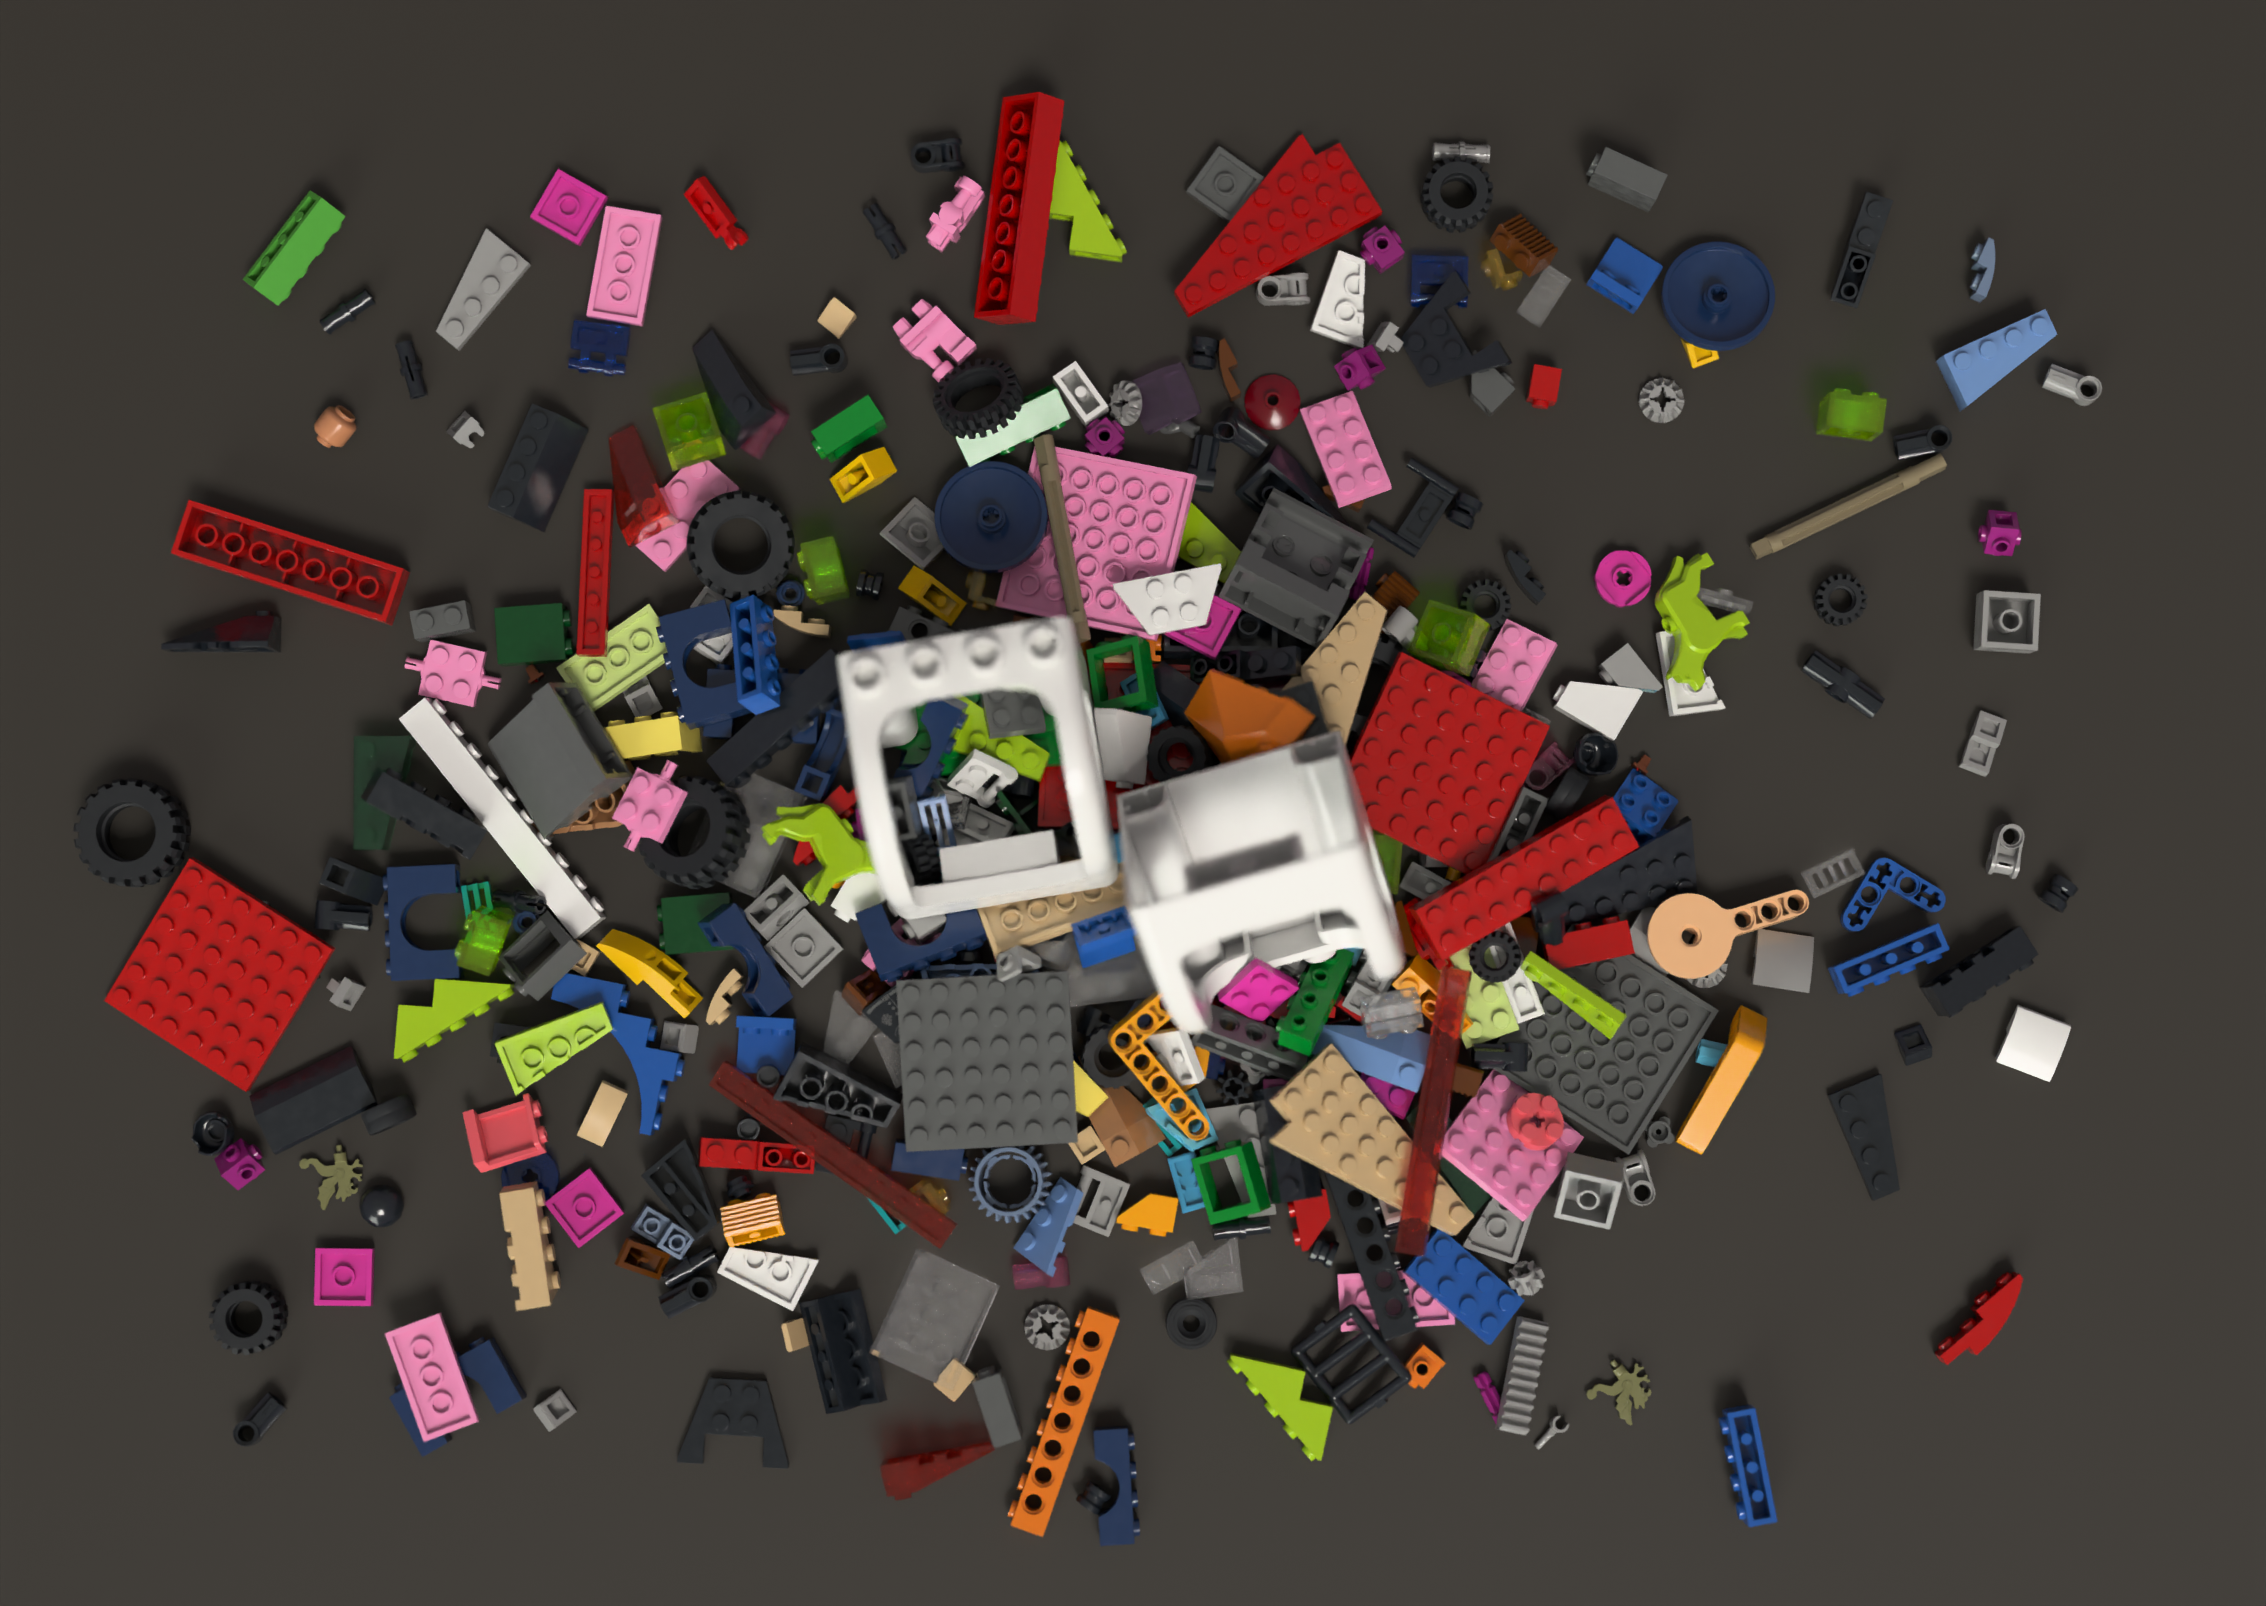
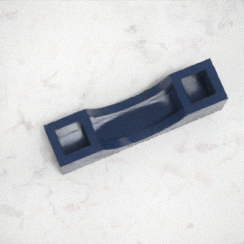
M842 694L834 701L835 705L826 712L825 723L818 743L810 759L804 765L794 789L795 792L821 803L827 799L849 746Z
M953 696L928 701L920 720L928 729L931 737L930 753L923 762L916 764L904 763L896 770L893 777L898 778L912 775L917 799H928L932 796L934 789L931 788L934 778L938 780L946 766L942 761L946 754H951L957 743L954 735L957 729H963L969 717L965 713L969 704Z
M735 903L722 904L697 924L712 947L728 945L737 949L743 955L748 967V979L741 994L756 1017H769L793 998L789 990L790 985L775 968L776 963L773 957L768 952H765L760 944L761 938L758 933L751 929L745 920L746 914L743 909Z
M1128 1425L1094 1427L1095 1460L1111 1467L1117 1475L1120 1485L1119 1494L1115 1502L1099 1514L1100 1546L1135 1544L1134 1536H1140L1139 1518L1133 1519V1507H1138L1137 1490H1132L1131 1479L1137 1478L1136 1461H1130L1129 1450H1135L1134 1432L1128 1433Z

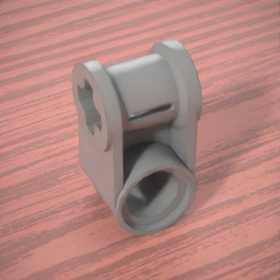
M1291 273L1264 277L1257 286L1256 298L1265 306L1308 304L1311 302L1310 297L1307 296L1306 285L1309 275L1308 273ZM1271 285L1276 289L1277 293L1273 297H1267L1262 293V287Z
M2002 824L1995 829L1991 849L1986 861V874L1991 875L1994 872L2009 875L2010 879H2016L2020 869L2021 852L2025 839V834L2020 826L2016 824ZM2006 829H2011L2014 832L2015 838L2011 844H2007L2003 839V833ZM1999 862L2008 864V866L1999 865Z
M1637 1150V1154L1622 1159L1619 1156L1615 1157V1163L1624 1164L1623 1185L1629 1201L1638 1206L1650 1204L1654 1200L1656 1193L1643 1150ZM1638 1163V1165H1636V1166H1633V1167H1630V1168H1626V1167L1629 1166V1165ZM1638 1185H1644L1648 1190V1196L1643 1201L1637 1200L1634 1196V1190Z

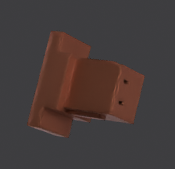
M533 664L525 668L530 677L528 682L531 685L545 676L543 672L539 673Z
M1644 754L1638 763L1634 762L1631 766L1638 772L1646 775L1648 773L1646 768L1651 758Z

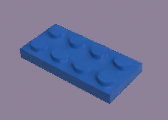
M1437 1228L1402 1271L1487 1345L1492 1344L1525 1301L1452 1237Z

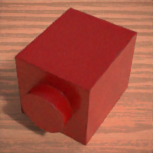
M1534 364L1531 369L1526 402H1531L1532 407L1538 409H1548L1549 406H1554L1557 401L1562 369Z

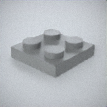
M806 908L801 910L764 946V949L802 988L844 950Z

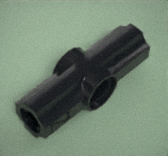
M1816 650L1810 655L1800 670L1812 680L1825 687V692L1841 703L1849 704L1869 719L1873 718L1885 700L1880 694L1863 684L1861 678L1846 667H1839Z

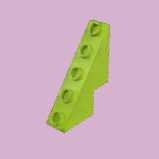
M1060 141L1049 219L1073 222L1069 246L1070 255L1122 262L1123 254L1127 253L1124 244L1120 238L1114 239L1110 231L1113 229V225L1106 213L1101 215L1097 208V205L1100 204L1098 197L1093 189L1087 190L1083 182L1087 180L1080 165L1074 166L1070 157L1073 156V153L1066 141L1061 143Z
M435 979L432 1007L398 1005L394 1059H402L404 1063L413 1059L419 1054L417 1049L425 1044L428 1048L443 1039L441 1034L449 1029L452 1032L460 1029L467 1024L465 1019L472 1014L478 1017L491 1009L489 1004L494 1000L499 999L501 1002L515 993L513 991L515 986L513 984Z
M1230 1353V1358L1227 1360L1230 1367L1237 1374L1241 1371L1249 1379L1245 1384L1255 1396L1259 1393L1262 1394L1267 1400L1264 1406L1275 1418L1279 1414L1285 1421L1282 1427L1292 1439L1298 1437L1302 1441L1304 1446L1301 1450L1311 1461L1315 1458L1321 1461L1333 1407L1331 1404L1300 1397L1305 1370Z

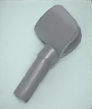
M1561 1415L1550 1419V1428L1534 1444L1538 1450L1556 1433L1565 1432L1569 1428V1423H1565L1560 1430L1556 1428L1555 1422Z

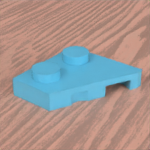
M1196 1088L1184 1093L1209 1123V1132L1201 1140H1192L1187 1137L1159 1103L1145 1109L1148 1116L1190 1152L1219 1140ZM1176 1097L1170 1102V1109L1172 1111H1178L1183 1106V1099L1180 1097ZM1191 1120L1188 1125L1189 1132H1197L1201 1128V1120Z

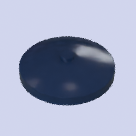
M1707 242L1687 249L1674 260L1663 281L1661 303L1668 323L1685 341L1706 350L1726 351L1748 344L1764 330L1774 309L1775 288L1768 269L1753 253L1732 243Z
M988 461L977 463L971 467L968 466L950 478L938 496L934 520L939 540L952 559L973 571L999 573L1023 564L1037 551L1047 530L1048 512L1043 493L1030 475L1011 464Z

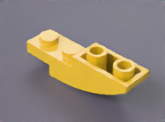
M612 929L597 944L596 947L636 985L644 980L684 1019L703 999L684 980L688 972L653 945L615 929Z

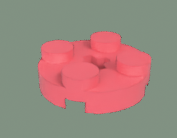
M1539 1093L1524 1094L1513 1103L1507 1113V1126L1510 1134L1515 1140L1518 1138L1521 1142L1525 1143L1523 1146L1527 1149H1547L1563 1135V1116L1558 1108L1557 1101L1552 1096H1544ZM1533 1116L1540 1120L1539 1128L1536 1127L1535 1123L1530 1122Z

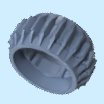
M1026 1145L1019 1147H991L992 1152L986 1149L982 1150L983 1159L975 1158L979 1165L978 1167H971V1170L975 1172V1177L969 1178L970 1181L974 1182V1186L969 1191H976L977 1195L972 1200H980L979 1210L988 1209L987 1217L995 1213V1221L998 1222L1005 1216V1222L1010 1223L1012 1216H1014L1015 1221L1019 1223L1021 1222L1022 1214L1026 1219H1031L1030 1211L1037 1214L1040 1212L1037 1205L1044 1206L1047 1204L1042 1198L1044 1196H1051L1046 1187L1053 1185L1052 1182L1047 1181V1177L1052 1175V1172L1045 1171V1167L1049 1165V1162L1042 1163L1040 1161L1043 1156L1042 1153L1034 1155L1036 1147L1031 1146L1028 1150H1026ZM1005 1152H1016L1025 1156L1027 1159L1018 1155H1013V1158L1015 1160H1022L1027 1164L1033 1173V1181L1038 1182V1184H1034L1031 1187V1194L1025 1201L1020 1204L1010 1205V1208L1024 1206V1208L1017 1211H1007L999 1208L998 1206L1009 1208V1205L996 1200L989 1190V1182L984 1181V1178L990 1177V1170L997 1162L1002 1159L1012 1158V1155L998 1157V1155Z

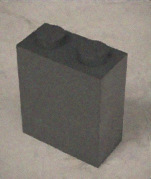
M1605 147L1602 155L1596 153L1586 174L1591 177L1588 182L1589 186L1646 212H1649L1654 205L1668 176Z

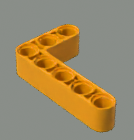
M1156 990L1109 1031L1108 1042L1183 1133L1192 1140H1201L1209 1132L1207 1119L1142 1043L1171 1018L1167 1009L1159 1007L1161 995L1159 990ZM1142 1014H1149L1151 1017L1150 1024L1145 1028L1138 1027V1017ZM1122 1032L1128 1033V1043L1124 1046H1117L1115 1044L1116 1036ZM1139 1054L1147 1056V1063L1142 1068H1136L1133 1064L1134 1058ZM1157 1076H1164L1165 1085L1161 1089H1153L1152 1080ZM1176 1097L1182 1098V1108L1178 1111H1172L1170 1109V1102ZM1193 1119L1201 1120V1128L1197 1132H1189L1188 1125Z
M1743 1005L1738 1008L1730 1025L1728 1045L1681 1125L1675 1139L1676 1143L1699 1154L1705 1151L1763 1050L1766 1038L1767 1017Z

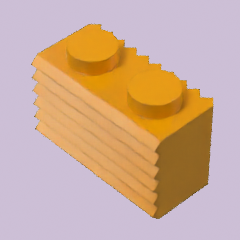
M761 1193L755 1199L747 1201L736 1199L730 1201L726 1206L720 1207L724 1235L729 1247L785 1234L781 1205L776 1194Z

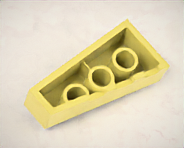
M677 711L661 713L660 719L652 720L651 716L635 717V723L625 724V720L608 722V727H603L623 761L625 759L630 761L650 759L653 754L655 756L678 755V751L702 752L700 729L690 730L686 722L681 723Z

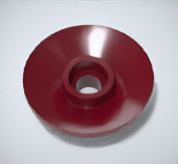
M1265 375L1258 378L1250 385L1245 395V410L1249 419L1256 426L1265 430L1274 431L1289 426L1296 419L1300 410L1301 401L1296 386L1290 380L1280 375ZM1271 396H1275L1278 399V403L1274 406L1270 405L1267 401Z

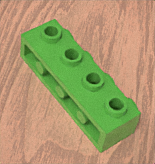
M310 190L243 278V281L279 306L282 301L288 298L291 288L298 279L306 274L308 266L313 259L322 253L325 243L331 235L340 229L342 221L346 216Z

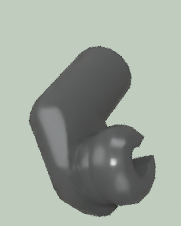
M1180 414L1162 416L1157 420V428L1163 434L1183 432L1189 437L1195 438L1200 430L1197 424Z

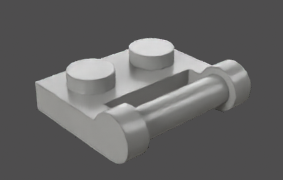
M1083 1165L1080 1171L1082 1176L1077 1188L1084 1194L1073 1223L1109 1237L1130 1184ZM1092 1179L1100 1181V1184L1085 1218L1078 1215Z

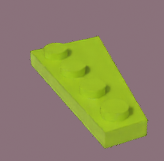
M1191 502L1178 558L1195 568L1221 564L1218 581L1225 584L1241 551Z
M963 695L953 696L969 704L965 712L969 717L963 729H957L954 735L957 743L953 751L968 756L976 749L1012 766L1019 775L1041 782L1050 759V753L1023 735L989 739L983 708Z
M1531 951L1520 967L1529 979L1541 984L1610 1040L1627 1016Z
M602 1001L495 1041V1046L515 1095H518L526 1087L540 1080L548 1072L569 1060L570 1057L580 1050L585 1049L613 1030V1025Z

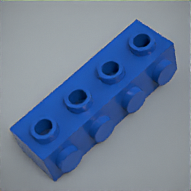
M751 595L730 603L729 606L737 700L752 713L758 715L780 706L779 694L781 693V687L777 675L779 663L775 653L777 640L773 631L774 613L769 605H766L755 595Z
M1939 923L1930 924L1830 966L1828 970L1838 994L1847 993L1848 997L1863 992L1864 985L1873 982L1876 986L1889 981V975L1899 971L1902 975L1917 969L1915 964L1925 960L1928 964L1943 958L1941 953L1950 949Z
M1750 1404L1722 1409L1723 1417L1719 1418L1722 1435H1727L1728 1445L1724 1446L1727 1462L1733 1465L1734 1474H1730V1481L1733 1491H1738L1740 1502L1735 1503L1739 1520L1743 1519V1522L1748 1527L1777 1522L1756 1409Z

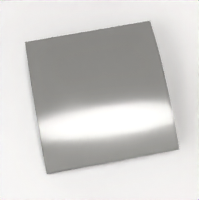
M1765 929L1757 930L1751 984L1809 993L1814 937Z

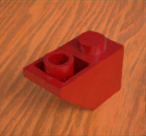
M1321 1188L1323 1195L1321 1197L1287 1202L1290 1218L1295 1217L1297 1228L1292 1229L1295 1246L1300 1245L1302 1251L1309 1250L1331 1218L1325 1188Z

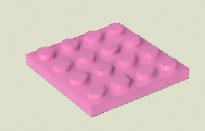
M1492 1069L1481 1083L1477 1096L1470 1098L1434 1149L1509 1211L1524 1221L1529 1217L1564 1167L1567 1153H1574L1584 1137L1564 1121L1563 1135L1547 1149L1530 1150L1524 1147L1525 1143L1521 1142L1518 1138L1515 1140L1510 1134L1507 1126V1113L1518 1098L1529 1092L1508 1079L1505 1075ZM1535 1116L1530 1119V1122L1535 1123L1536 1127L1539 1128L1540 1120Z

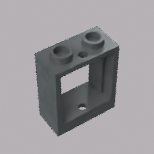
M547 910L498 958L505 966L502 971L513 982L517 981L514 984L515 988L523 996L526 997L530 994L539 1001L587 952L572 937L561 921ZM556 938L561 946L532 974L527 976L523 969Z
M994 1365L978 1370L972 1384L994 1448L1022 1439L1023 1430L1002 1368L995 1370Z

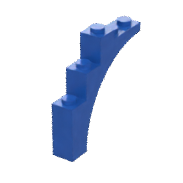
M567 973L553 986L551 999L569 1004L578 1009H583L603 1001L613 1025V1030L610 1032L625 1050L638 1080L642 1103L640 1133L654 1135L655 1130H660L663 1114L659 1113L661 1102H666L669 1086L664 1085L665 1080L674 1082L677 1081L678 1076L682 1077L685 1060L681 1059L682 1053L649 1047L650 1042H655L658 1026L654 1025L655 1019L622 1013V1008H627L630 998V991H626V984Z

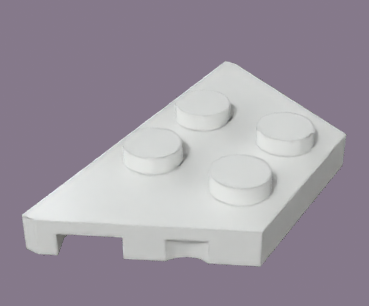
M1221 564L1114 583L1112 586L1113 590L1120 596L1149 636L1206 625L1217 586Z

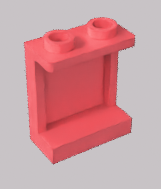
M529 1093L523 1094V1101L481 1114H477L474 1109L462 1112L473 1163L481 1173L547 1153L545 1143L549 1141L544 1125L541 1126L539 1117L543 1116L539 1101H534Z

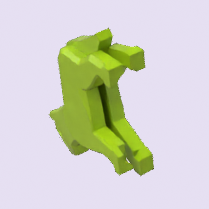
M1699 553L1696 554L1685 565L1682 557L1677 555L1673 558L1669 573L1655 596V606L1663 618L1661 621L1662 626L1667 633H1672L1675 638L1674 654L1665 676L1666 680L1673 677L1677 683L1689 684L1694 691L1700 689L1705 683L1703 666L1708 654L1724 639H1741L1748 635L1744 626L1750 623L1743 611H1736L1716 620L1709 609L1697 597L1700 590L1701 570L1714 565L1708 553L1702 556Z
M818 803L803 807H777L776 815L782 819L770 822L762 827L764 832L762 836L769 846L774 844L779 836H785L801 842H810L823 869L805 885L803 891L810 901L815 900L818 906L825 902L828 892L836 883L850 879L858 874H876L868 842L854 838L851 835L854 830L845 818L840 820L834 810L828 805Z

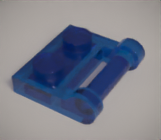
M1412 255L1411 307L1428 304L1436 294L1420 293V285L1442 286L1454 271L1460 273L1468 287V256ZM1468 296L1455 305H1458V308H1467Z

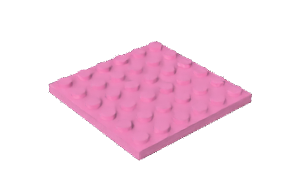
M1034 446L1028 475L1038 484L1045 498ZM1055 447L1088 626L1157 641L1159 634L1149 636L1137 618L1133 616L1127 605L1113 590L1112 585L1114 583L1174 572L1197 476L1190 473ZM1049 515L1047 530L1037 551L1023 564L1004 571L995 605L998 608L1045 618L1066 617L1067 612Z

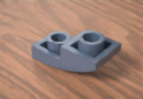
M1988 238L1982 244L1978 243L1971 255V259L1974 260L1971 269L1981 274L1976 273L1969 288L1973 290L1970 299L1979 303L1988 294L1995 269V244L1991 238Z
M645 1204L631 1226L633 1231L655 1243L657 1247L680 1261L694 1241L684 1227L648 1204Z

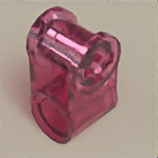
M1554 741L1532 764L1523 787L1533 792L1541 791L1555 778H1558L1575 762L1574 759H1569L1557 747L1558 743ZM1535 771L1541 774L1543 781L1540 786H1535L1530 782L1529 776L1531 772Z

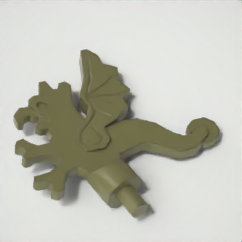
M342 1144L336 1145L337 1153H334L335 1165L326 1166L318 1158H304L299 1162V1166L302 1169H306L310 1164H313L319 1174L329 1177L322 1181V1186L318 1187L319 1195L317 1199L321 1202L322 1210L327 1209L331 1197L336 1192L337 1183L339 1189L335 1197L336 1199L342 1197V1202H345L347 1197L358 1192V1187L356 1189L352 1188L354 1185L351 1183L352 1177H356L358 1181L363 1180L361 1178L363 1173L358 1174L353 1171L355 1167H363V1164L359 1163L360 1159H356L352 1165H349L346 1151H342Z
M1613 1359L1610 1363L1614 1367L1612 1371L1618 1380L1612 1385L1598 1383L1587 1391L1586 1396L1592 1400L1596 1398L1597 1391H1602L1611 1396L1619 1394L1615 1399L1617 1402L1615 1408L1619 1411V1418L1624 1419L1631 1426L1632 1402L1629 1399V1395L1633 1397L1634 1408L1638 1409L1639 1405H1641L1644 1409L1645 1402L1652 1392L1650 1388L1647 1393L1644 1392L1645 1388L1639 1385L1642 1381L1650 1382V1379H1647V1374L1637 1377V1373L1644 1369L1643 1366L1639 1367L1638 1363L1634 1364L1633 1372L1629 1373L1622 1363L1618 1364Z

